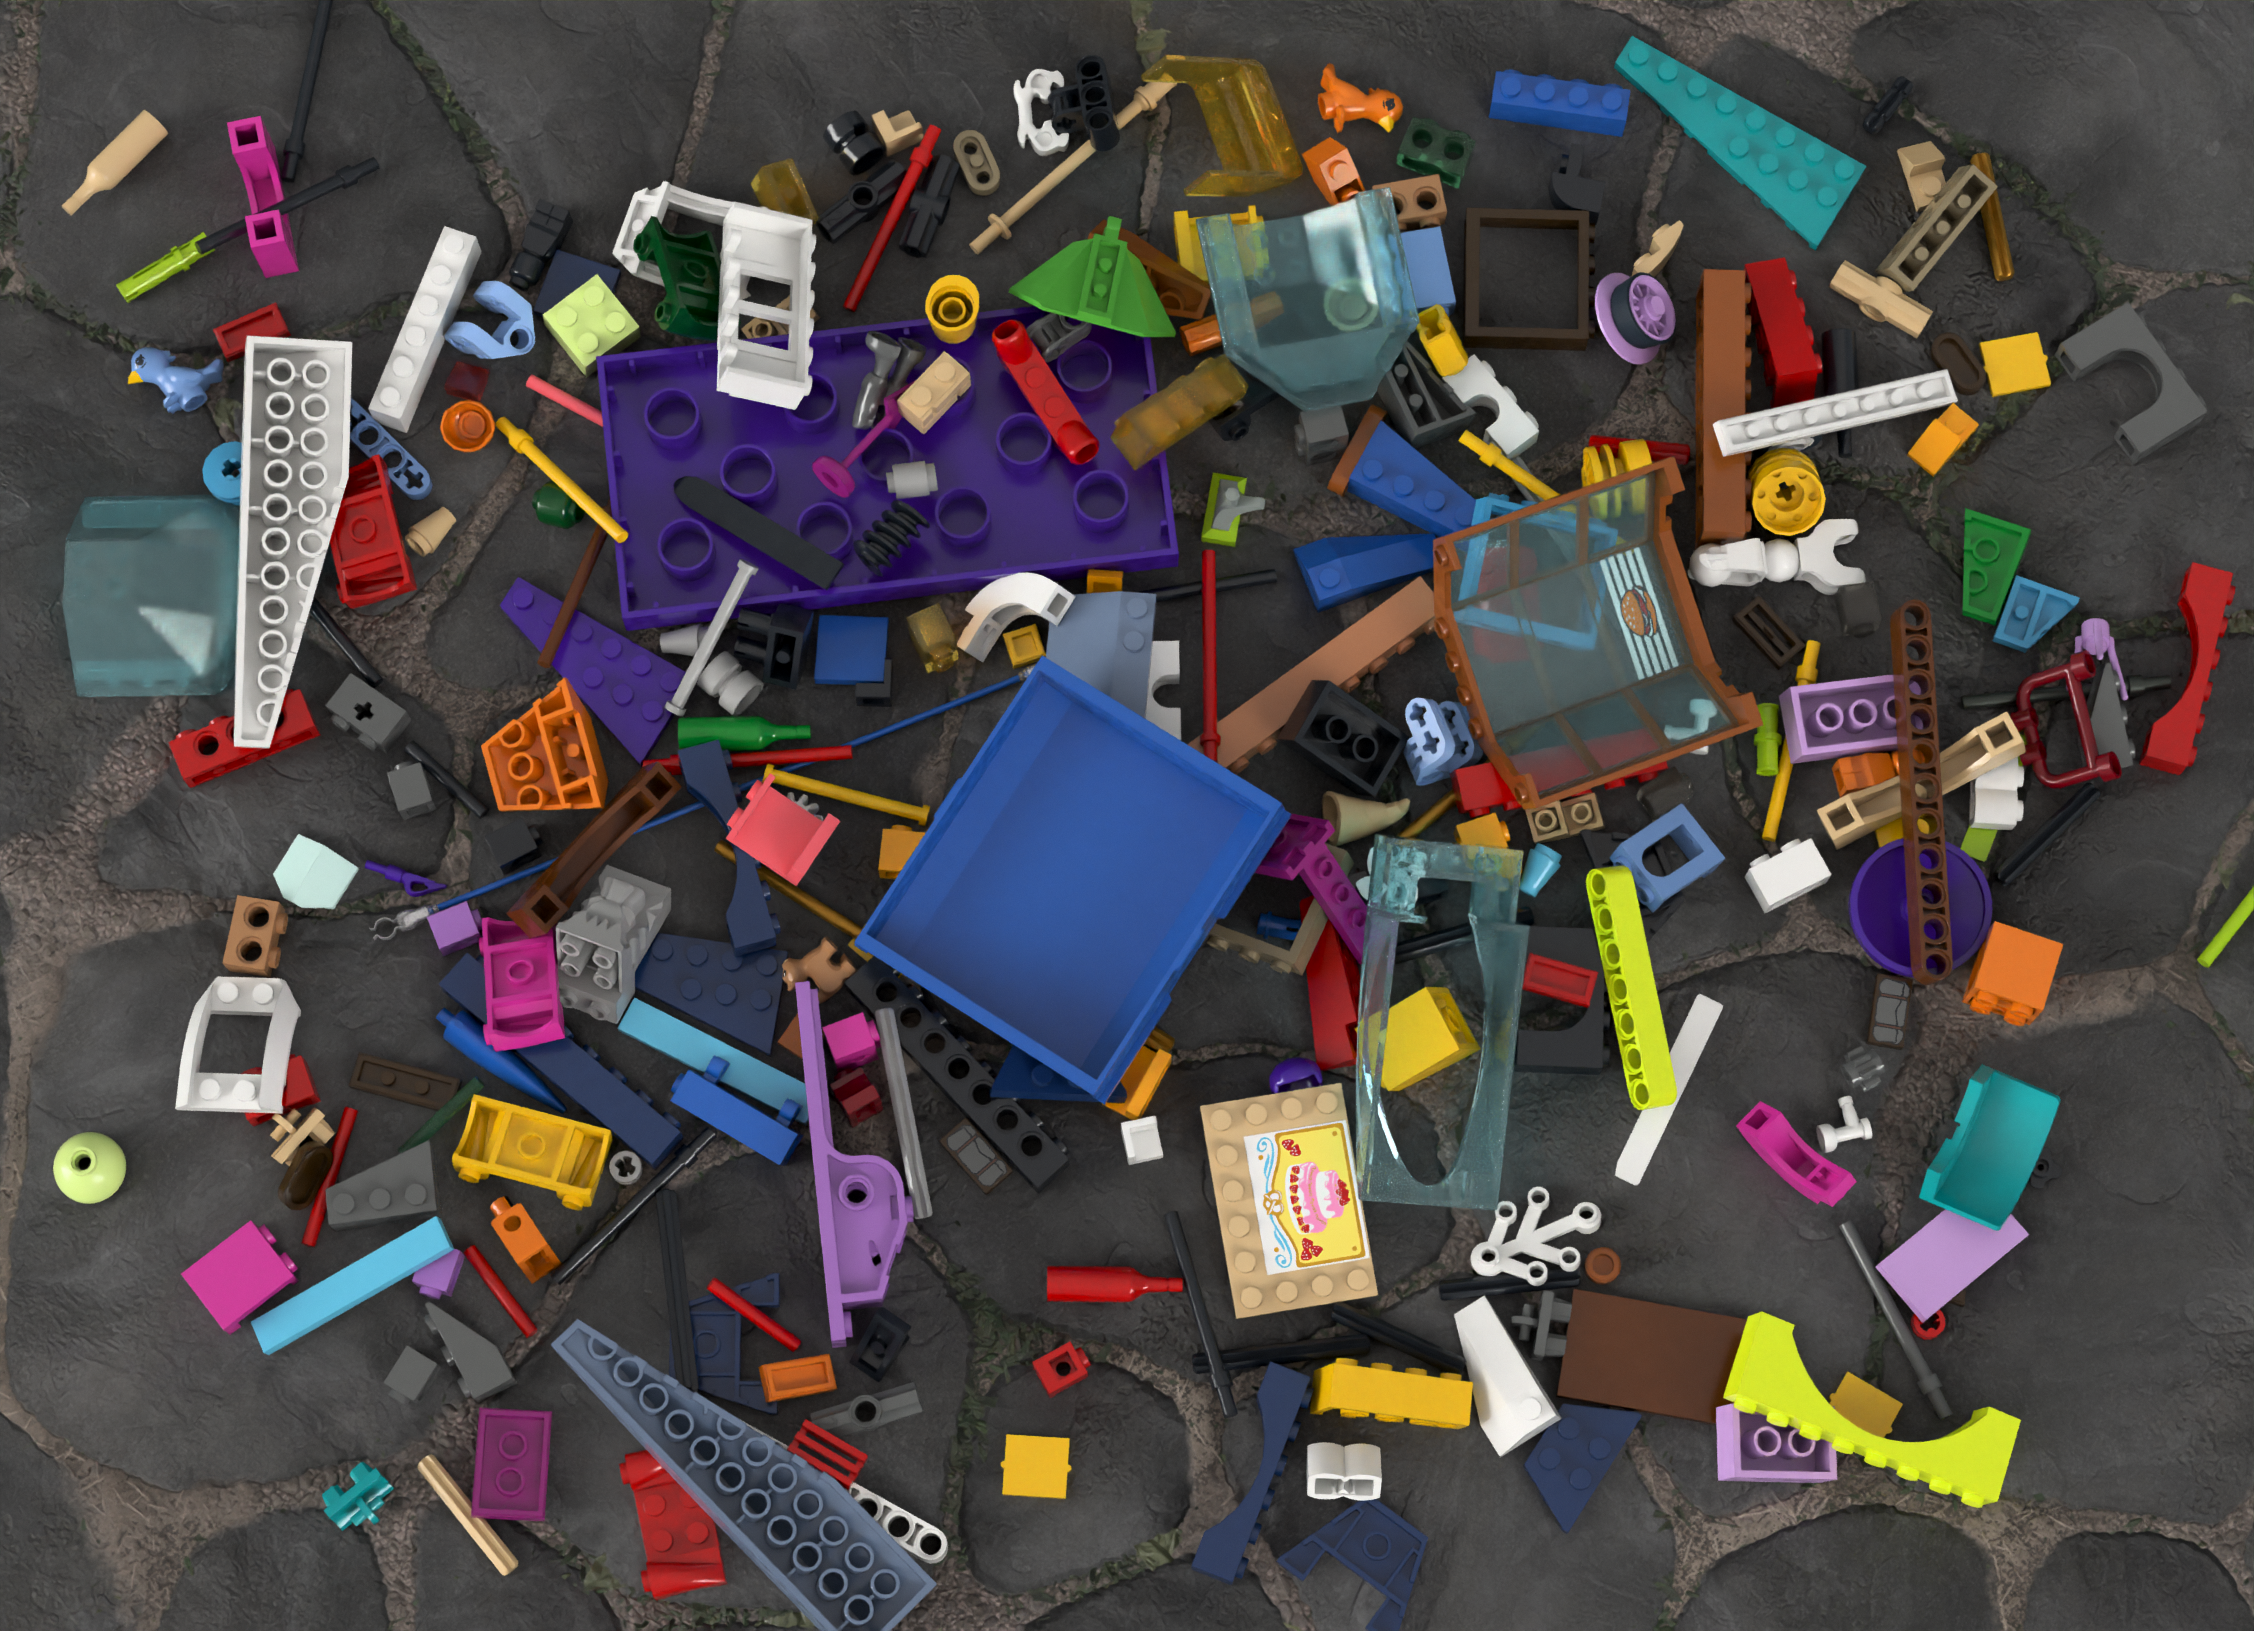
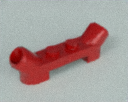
M1013 319L1001 323L992 332V341L996 347V353L1007 373L1011 374L1036 415L1051 434L1055 447L1064 453L1072 464L1082 465L1090 461L1099 451L1100 443L1079 415L1030 339L1022 322Z

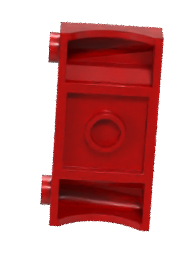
M379 454L370 457L359 465L349 468V477L330 539V547L339 579V584L336 585L341 603H346L351 609L417 590L410 557L405 552L391 496L394 493L387 465Z
M647 1450L625 1454L626 1462L619 1463L623 1484H630L635 1496L647 1557V1570L641 1571L645 1593L652 1592L655 1600H661L693 1590L727 1585L728 1582L716 1523Z

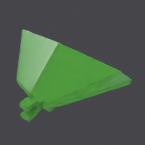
M1108 217L1103 235L1094 233L1093 239L1072 242L1009 289L1010 294L1047 312L1140 337H1175L1176 331L1140 259L1127 249L1128 242L1118 240L1122 219L1116 217Z

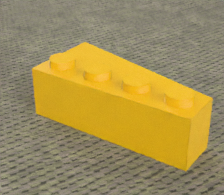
M1337 1358L1336 1363L1314 1370L1312 1383L1314 1391L1311 1397L1310 1414L1323 1415L1325 1411L1339 1409L1340 1417L1346 1418L1369 1417V1413H1374L1377 1421L1403 1422L1404 1418H1410L1409 1423L1412 1425L1461 1429L1469 1426L1473 1382L1461 1381L1462 1375L1440 1373V1378L1427 1376V1370L1419 1368H1406L1405 1373L1392 1371V1365L1384 1363H1371V1368L1358 1366L1357 1360L1348 1358Z

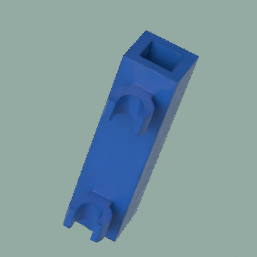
M715 1055L708 1064L704 1075L688 1070L686 1074L681 1073L677 1077L671 1088V1092L674 1095L670 1101L778 1165H787L804 1136L791 1128L792 1123L803 1108L802 1105L787 1098L777 1118L770 1116L718 1085L730 1063Z

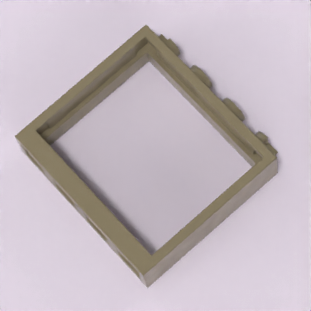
M1325 843L1348 877L1354 862L1347 850ZM1314 897L1290 951L1218 924H1214L1205 939L1208 940L1207 943L1217 950L1226 952L1230 948L1238 951V955L1249 962L1258 963L1261 960L1269 963L1273 970L1281 974L1282 972L1289 974L1291 971L1302 976L1329 918Z

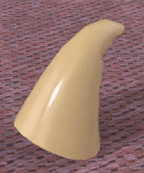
M1327 791L1322 798V816L1324 820H1329L1335 829V832L1328 838L1330 845L1340 846L1367 837L1395 824L1407 813L1410 800L1404 798L1400 801L1385 804Z

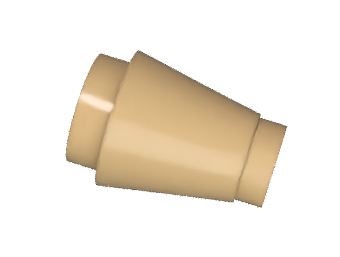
M441 507L438 511L433 512L408 529L409 533L405 536V540L418 555L424 557L428 553L432 554L456 522V519L448 509Z

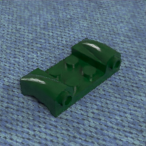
M651 216L643 231L636 236L633 249L637 253L639 260L658 264L667 292L663 302H660L656 307L655 320L659 322L661 329L693 339L717 341L721 260L711 231L704 230L695 234L679 235L666 230L660 224L657 217Z

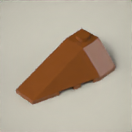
M1103 219L1090 232L1088 239H1093L1094 233L1103 235L1107 220ZM1120 227L1118 240L1128 242L1127 249L1140 259L1167 315L1201 320L1214 288L1136 234Z

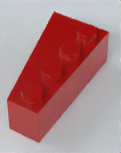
M1785 257L1745 264V282L1751 283L1750 303H1747L1749 315H1751L1752 325L1759 324L1755 327L1758 354L1764 353L1765 371L1763 375L1766 387L1773 386L1772 400H1770L1771 409L1814 399L1817 375L1822 373V362L1819 353H1814L1812 349L1814 344L1813 331L1810 325H1805L1803 319L1805 317V305L1802 297L1797 298L1796 296L1797 280L1794 270L1788 269Z

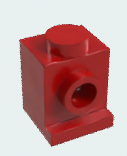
M1071 1341L1032 1362L1033 1368L1049 1398L1087 1378L1088 1372L1086 1368L1091 1366L1081 1347L1074 1349ZM1060 1364L1069 1365L1071 1370L1068 1375L1061 1376L1057 1373L1056 1369Z

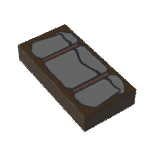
M1879 973L1876 975L1866 1044L1896 1050L1903 1049L1913 979Z
M964 1118L939 1140L942 1147L985 1195L989 1194L1013 1173L1009 1165L967 1118Z

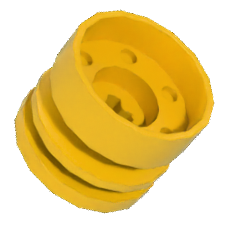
M1644 439L1620 442L1618 458L1615 459L1608 444L1601 445L1600 459L1594 446L1585 447L1583 449V467L1581 470L1583 487L1652 463L1646 441ZM1644 476L1588 495V504L1592 516L1604 518L1606 506L1612 517L1617 516L1621 499L1624 500L1630 514L1643 512Z
M1789 448L1770 450L1757 458L1748 471L1747 478H1751L1750 501L1755 517L1765 529L1775 534L1791 536L1803 533L1817 523L1824 511L1826 498L1816 466L1807 455L1796 449ZM1785 482L1788 488L1782 490L1779 484Z

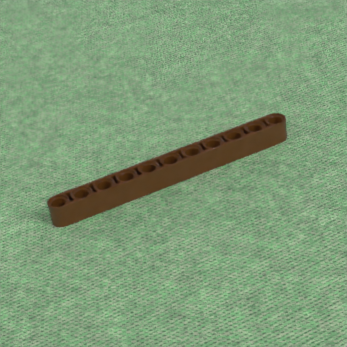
M1913 599L1907 601L1893 612L1890 619L1911 970L1916 981L1921 984L1931 985L1946 978L1951 973L1953 957L1931 614L1924 602ZM1905 612H1910L1914 615L1916 626L1907 623L1904 617ZM1907 646L1916 649L1919 656L1918 660H1913L1908 656ZM1909 680L1918 683L1921 689L1920 695L1914 694L1909 689ZM1911 715H1916L1922 720V730L1913 726ZM1914 749L1923 753L1925 764L1916 762L1913 757ZM1916 784H1920L1926 789V799H1922L1916 794ZM1918 818L1925 820L1929 825L1928 834H1924L1919 830L1917 825ZM1921 853L1931 859V869H1926L1921 865L1919 860ZM1923 888L1928 889L1933 894V904H1928L1922 898ZM1925 923L1934 927L1936 932L1935 939L1928 938L1924 933ZM1928 958L1936 962L1938 966L1937 975L1928 971L1926 967V960Z

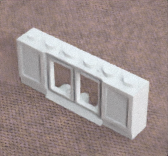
M733 202L723 220L717 337V391L729 393V396L796 410L804 396L809 395L812 387V376L808 375V367L813 358V347L809 346V339L814 328V319L810 318V310L815 298V292L811 290V282L816 268L815 262H811V255L816 245V235L812 234L811 219ZM740 274L790 285L789 311L739 300ZM739 313L788 324V350L739 340Z

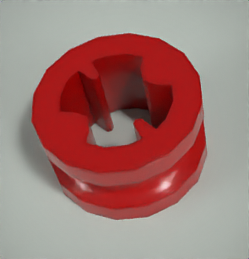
M1940 1309L1933 1314L1936 1319L1933 1324H1937L1936 1330L1934 1328H1930L1927 1331L1923 1330L1920 1327L1923 1323L1919 1321L1915 1313L1913 1314L1911 1329L1917 1337L1923 1340H1931L1944 1330L1945 1317Z

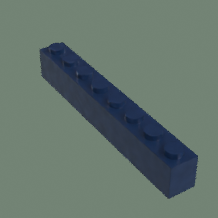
M466 953L443 978L439 986L445 994L484 1025L487 1024L484 958L479 955L474 959L470 954ZM564 1026L565 1038L512 1049L604 1128L611 1130L617 1139L655 1171L684 1139L678 1130L681 1124L672 1115L665 1111L661 1116L651 1107L655 1102L640 1089L634 1093L624 1085L628 1079L613 1066L607 1070L599 1064L598 1061L601 1057L587 1044L580 1048L571 1039L575 1035L566 1026Z

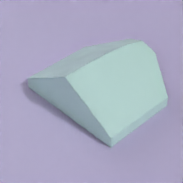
M298 834L273 875L283 898L301 908L334 909L359 868L325 845Z

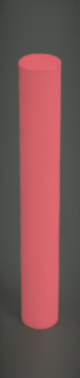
M533 374L528 378L526 387L603 427L602 411Z

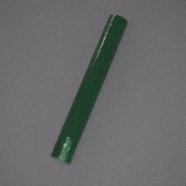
M475 1076L398 1148L400 1154L428 1141L473 1098L474 1094L477 1095L485 1087V1084Z

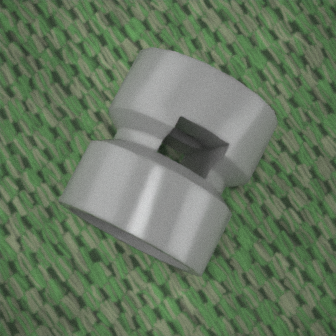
M724 651L707 665L701 673L697 685L709 696L714 698L720 696L719 705L732 716H738L755 701L762 691L764 684L749 670L741 672L742 665L739 664V661L729 652Z

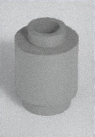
M925 461L895 464L892 465L893 472L886 473L888 492L896 493V499L930 495V491H938L934 463L925 464Z

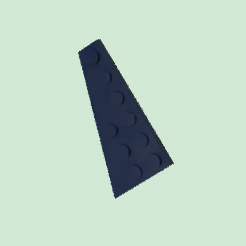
M657 933L635 971V989L642 993H647L662 1003L708 1026H712L771 1057L784 985L782 963L788 958L789 954L787 951L765 948L735 957L731 943Z

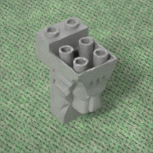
M606 865L598 878L599 885L594 889L590 897L581 903V911H574L570 919L559 922L556 926L560 1002L563 1007L575 1008L590 1014L595 1019L607 1020L617 1024L635 994V971L671 911V888Z

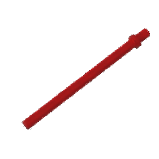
M1204 550L1202 551L1203 734L1200 735V745L1203 746V755L1218 763L1217 746L1221 744V736L1217 734L1215 551Z

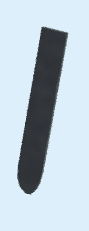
M684 476L677 479L673 485L675 494L690 509L825 590L829 589L844 566L839 560L707 481L697 477Z

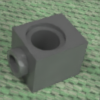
M403 762L396 765L393 771L387 772L397 809L403 820L437 810L427 774L421 762Z
M406 1346L383 1383L392 1389L388 1395L401 1404L407 1406L412 1401L420 1405L442 1371V1368L434 1361Z

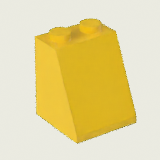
M1424 987L1355 1029L1359 1036L1357 1043L1360 1050L1366 1057L1371 1058L1376 1068L1374 1070L1376 1080L1381 1087L1387 1088L1388 1091H1400L1481 1050L1449 989L1446 987Z

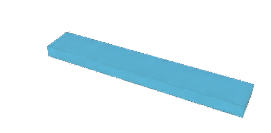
M634 997L617 1028L618 1031L703 1074L713 1056H719L730 1063L727 1071L720 1079V1083L780 1112L787 1098L792 1099L803 1106L795 1121L805 1126L807 1125L809 1116L805 1083Z
M437 1216L433 1217L251 1321L263 1353L267 1355L274 1353L453 1251L454 1247L442 1220Z

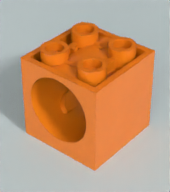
M1995 921L1988 929L1987 936L1978 949L1962 1002L1969 1004L1970 1009L1974 1012L1989 1015L1992 1012L2004 1016V1021L2016 1026L2030 1025L2044 1009L2064 944Z

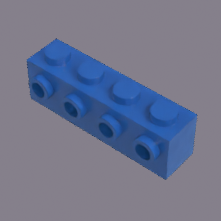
M1517 70L1496 71L1489 118L1622 137L1627 119L1630 90L1623 89L1617 84L1593 85L1582 79L1570 81L1557 80L1555 77L1547 74L1529 76L1522 75Z

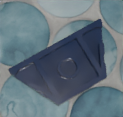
M1015 1045L1012 1046L989 1092L990 1097L1099 1102L1087 1091ZM1121 1081L1109 1097L1107 1103H1125L1127 1091Z
M1562 1404L1558 1410L1562 1419L1546 1429L1523 1465L1564 1533L1567 1534L1642 1417L1638 1412Z

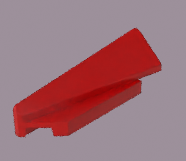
M1314 896L1302 899L1299 903L1301 924ZM1328 919L1306 966L1315 1056L1320 1070L1369 1062L1368 1057L1362 1053L1358 1046L1357 1039L1359 1036L1355 1030L1371 1020L1356 959Z

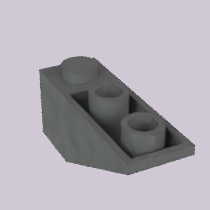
M2106 663L2096 668V674L2087 701V709L2099 755L2113 751L2119 759L2121 768L2133 766L2132 759L2136 756L2135 746L2132 739L2127 738L2125 724L2128 723V715L2124 704H2120L2117 690H2120L2119 675L2116 670H2112L2111 663ZM2078 735V751L2082 767H2085L2087 763L2080 736Z
M430 1301L425 1304L429 1314L424 1316L425 1321L433 1335L440 1333L446 1345L440 1349L450 1367L455 1364L457 1365L462 1377L457 1379V1382L466 1398L473 1396L478 1403H481L518 1383L501 1350L496 1345Z

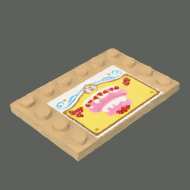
M1336 1083L1200 1106L1235 1318L1242 1319L1378 1296L1342 1084Z

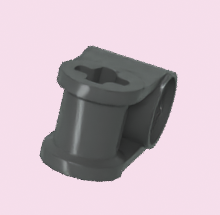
M1050 313L1036 320L1026 331L1030 339L1035 342L1042 352L1041 356L1045 362H1050L1062 355L1068 348L1086 338L1091 332L1092 323L1083 321L1081 324L1073 326L1067 323L1070 317Z

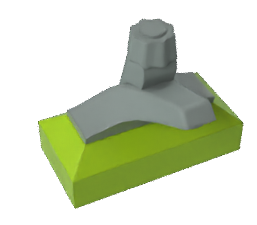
M1213 473L1201 536L1202 542L1235 547L1241 514L1264 509L1266 499L1244 495L1247 478Z

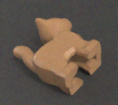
M826 936L821 940V945L808 952L802 959L787 958L782 963V979L788 985L787 990L792 991L795 989L796 982H805L808 977H811L819 988L818 1000L820 1004L837 993L845 980L849 979L857 971V968L845 954L841 956L840 963L835 964L830 959L838 947Z

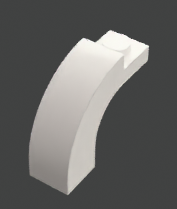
M1017 573L997 579L983 588L966 607L965 611L973 615V618L963 630L956 646L979 661L984 662L1002 631L1013 620L1024 615H1038L1058 626L1076 596L1052 580L1035 573Z

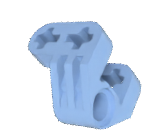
M483 281L473 294L474 299L493 313L505 314L508 317L507 321H502L492 336L470 322H453L444 335V338L456 349L466 354H475L480 359L523 355L528 353L535 344L532 306L506 284L499 281ZM514 330L519 337L515 347L510 342V336Z
M1415 698L1408 703L1405 709V718L1413 737L1407 740L1403 753L1416 785L1424 786L1449 778L1450 773L1455 769L1473 766L1481 759L1483 750L1479 746L1477 739L1475 740L1470 734L1468 728L1470 717L1466 706H1463L1460 702L1445 701L1438 705L1433 699ZM1422 708H1426L1427 712L1423 714L1424 720H1420L1419 716L1423 713ZM1451 711H1455L1456 714L1452 718L1453 723H1449L1448 719L1452 716ZM1464 742H1468L1469 746L1465 748L1466 754H1462L1461 750L1465 747Z

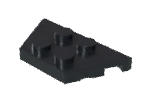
M1589 829L1581 830L1579 836L1593 869L1612 867L1613 862L1609 857L1622 842L1632 837L1628 833L1621 832L1608 834L1591 832L1592 830ZM1660 840L1645 849L1642 855V863L1650 874L1664 877L1673 873ZM1681 890L1664 901L1653 913L1638 900L1646 942L1656 934L1683 904L1685 899Z

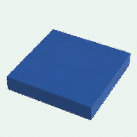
M819 615L814 675L815 684H884L885 658H887L889 618Z

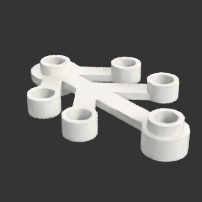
M1534 1187L1528 1193L1529 1206L1516 1239L1503 1244L1508 1226L1516 1221L1517 1209L1512 1202L1502 1201L1495 1208L1496 1221L1488 1241L1478 1244L1471 1253V1265L1482 1276L1490 1277L1500 1272H1505L1526 1279L1534 1286H1540L1546 1282L1548 1277L1546 1265L1540 1261H1533L1527 1265L1511 1259V1257L1524 1253L1560 1265L1564 1271H1575L1580 1266V1253L1577 1249L1565 1247L1560 1250L1543 1243L1573 1230L1583 1234L1594 1233L1601 1224L1599 1208L1590 1202L1580 1203L1573 1209L1571 1215L1535 1230L1542 1211L1549 1206V1193L1543 1187ZM1536 1195H1541L1545 1200L1542 1203H1535L1532 1198ZM1504 1209L1512 1211V1215L1509 1217H1502L1499 1213ZM1583 1211H1590L1593 1216L1589 1219H1584L1580 1214ZM1491 1253L1495 1256V1259L1486 1262L1482 1257L1485 1254ZM1567 1255H1572L1576 1260L1569 1264L1565 1263L1563 1258ZM1538 1269L1543 1272V1275L1539 1278H1534L1530 1273Z

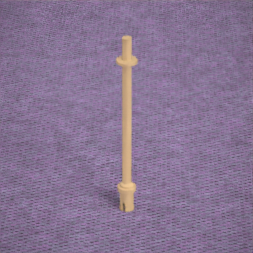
M1162 69L1144 87L1139 86L1134 90V100L1116 115L1119 130L1142 110L1152 111L1156 108V102L1177 86L1175 78L1169 71ZM1087 140L1000 218L995 214H990L988 221L991 226L969 244L970 248L978 255L999 236L1008 240L1011 237L1009 227L1097 151L1091 146L1090 141Z

